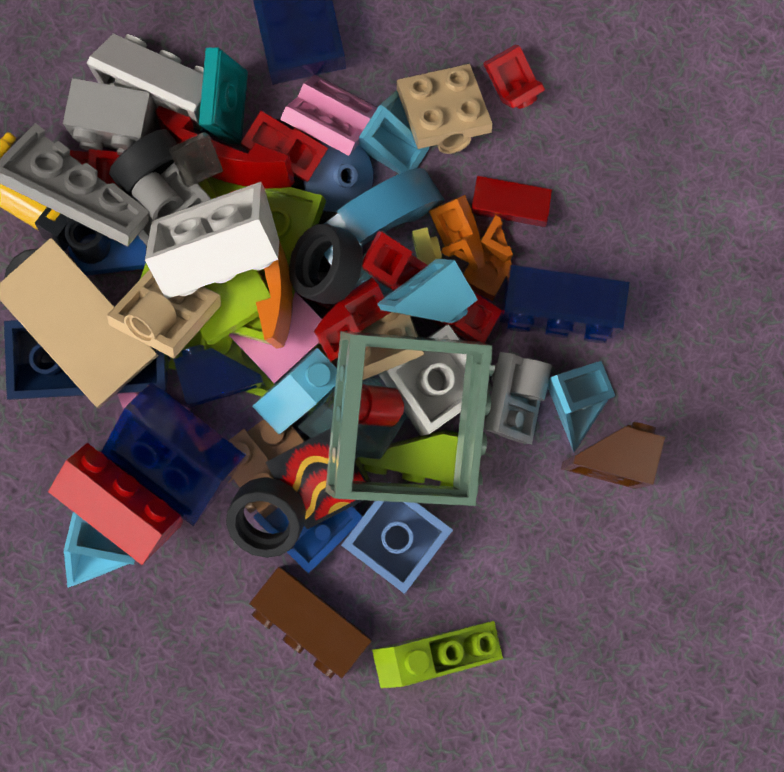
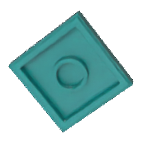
M219 47L206 48L199 125L227 144H241L248 71Z

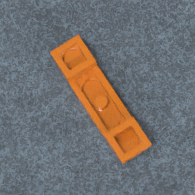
M280 240L278 260L264 268L271 298L256 302L264 340L276 349L285 346L293 308L289 266Z

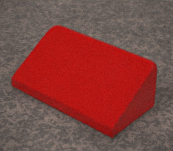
M477 176L471 210L475 215L494 218L496 215L502 220L545 227L548 222L552 189Z

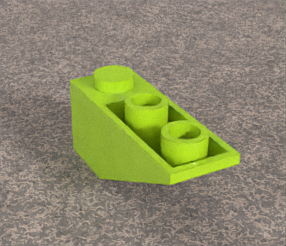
M445 429L432 432L427 435L361 451L358 458L362 464H365V471L386 475L388 469L401 472L402 479L407 481L424 483L425 478L441 481L440 486H453L458 432Z
M494 621L372 649L381 688L404 687L503 659Z

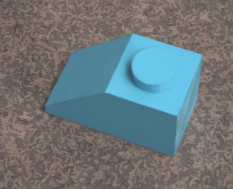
M435 259L377 304L383 311L453 323L463 318L468 312L467 308L478 299L455 260Z
M316 348L309 352L252 407L279 435L335 387L337 368Z

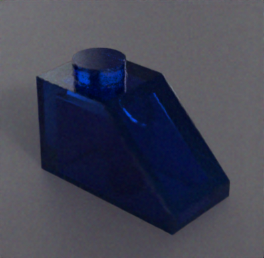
M204 345L184 349L181 351L183 357L174 359L185 401L190 407L265 386L264 378L261 374L212 348L205 350Z

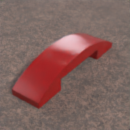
M158 106L155 110L160 129H167L186 153L184 162L198 171L224 182L241 186H250L262 182L264 188L291 187L295 182L288 155L255 143L248 154L196 134L192 120L188 116L162 106Z
M378 231L363 258L362 269L385 287L394 291L425 268L427 264L411 255L413 253L411 250L385 233ZM474 292L478 300L467 308L468 312L463 318L453 323H442L449 324L454 330L477 342L485 343L502 310Z

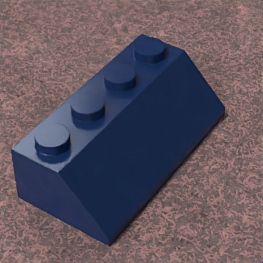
M18 320L4 321L7 400L86 396ZM151 347L158 354V357L116 394L167 391L170 356Z

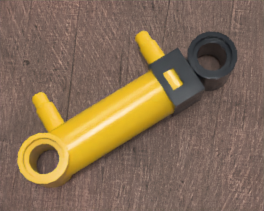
M10 132L5 133L0 139V158L16 141V137ZM0 184V207L38 230L43 239L48 241L52 238L64 252L70 246L75 257L86 264L98 263L108 255L111 244L109 237ZM88 234L96 235L91 242L86 244L80 243L84 236Z

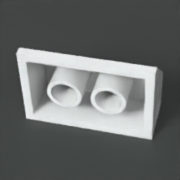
M113 33L89 57L87 65L98 83L150 92L157 108L162 106L190 117L193 127L202 131L203 127L199 125L203 67L195 66L194 70L180 64L181 59L165 50H161L159 54L146 48L147 44L144 41L129 34H126L125 38Z
M262 182L151 222L145 261L165 298L168 299L177 295L188 296L202 286L214 282H227L234 278L236 274L251 269L261 270L278 260L279 238Z

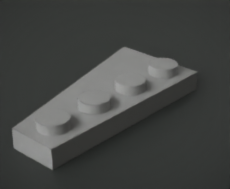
M36 123L0 158V184L126 246L130 245L149 222V211L115 184H106L98 178L97 170L88 163L80 164L70 156V149L59 141L53 143L45 136V130Z

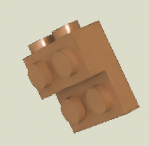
M263 419L249 431L242 429L213 453L219 461L214 464V467L227 483L234 479L239 487L253 479L264 477L274 479L266 462L304 441L292 425L278 435ZM263 501L250 502L245 506L250 514L257 509L264 518L278 508L271 503Z

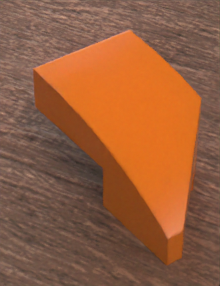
M462 195L429 210L430 216L445 246L442 248L441 253L448 257L454 255L468 262L469 268L474 271L485 266L479 231L466 196Z
M496 215L481 240L485 266L474 271L468 265L463 274L472 291L491 301L494 300L512 266L511 258L513 256L511 247L507 245L502 230L501 218Z

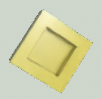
M427 227L412 231V239L419 260L429 265L435 259H442L437 236L430 238Z

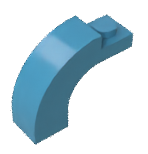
M415 168L389 178L338 209V214L324 224L348 231L357 238L360 246L363 247L375 239L378 231L384 233L402 223L415 222L427 214L429 210L444 202L445 199L424 168ZM332 245L324 253L330 265L333 259Z

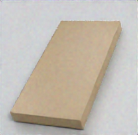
M52 238L0 282V301L98 409L158 357V354L149 345L109 325L107 314L114 306Z

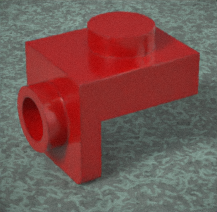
M515 44L483 63L502 103L511 108L517 107V109H521L533 104L538 99L537 95L545 90L543 83L536 80L519 45Z

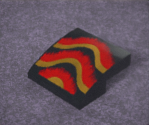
M331 428L266 462L274 479L281 480L293 487L302 498L306 509L304 524L306 529L364 501L335 499L325 492ZM355 458L353 481L371 482L360 459Z

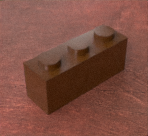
M282 566L275 570L249 603L255 609L251 615L268 629L276 625L286 633L282 640L299 654L305 649L317 658L313 665L330 679L335 674L342 679L372 641L368 635Z

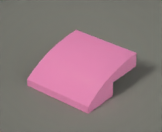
M313 75L303 83L298 97L285 107L280 120L349 156L359 145V136L377 110V107L319 76Z
M295 292L291 324L284 347L276 349L270 344L232 333L229 336L268 378L276 384L320 344L314 330L322 319Z

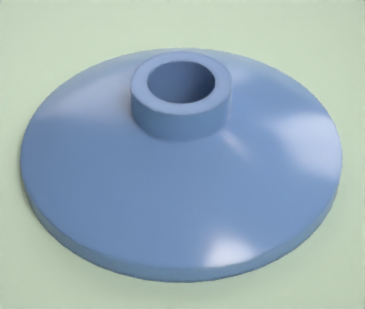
M321 141L319 143L326 146L328 150L308 182L303 181L305 191L323 195L326 199L323 211L337 212L345 204L372 188L373 168L369 156L361 146L358 145L348 156ZM343 169L347 171V181L345 183L341 179Z

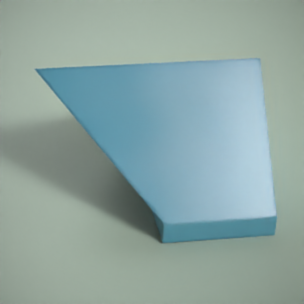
M397 90L378 106L359 136V146L366 151L367 155L398 174L417 168L429 150V147L417 149Z
M602 361L555 375L548 382L547 388L573 452L576 451L608 399L615 397Z
M73 512L64 547L68 588L127 564L134 565L135 559Z

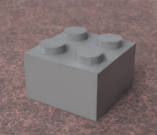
M72 78L63 125L72 138L80 143V148L101 151L103 147L116 149L117 154L121 155L136 141L156 131L158 119L155 110L157 106L150 92Z

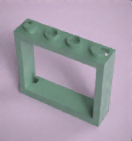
M341 331L325 492L335 499L476 506L478 486L483 485L482 473L479 471L480 458L485 454L487 447V436L483 432L484 420L491 408V396L487 392L489 376H492L495 365L491 364L492 345L476 341ZM366 347L466 354L453 486L353 481Z

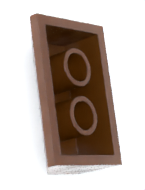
M632 422V425H626L563 461L561 470L633 489L654 484L665 437L655 434L656 427Z

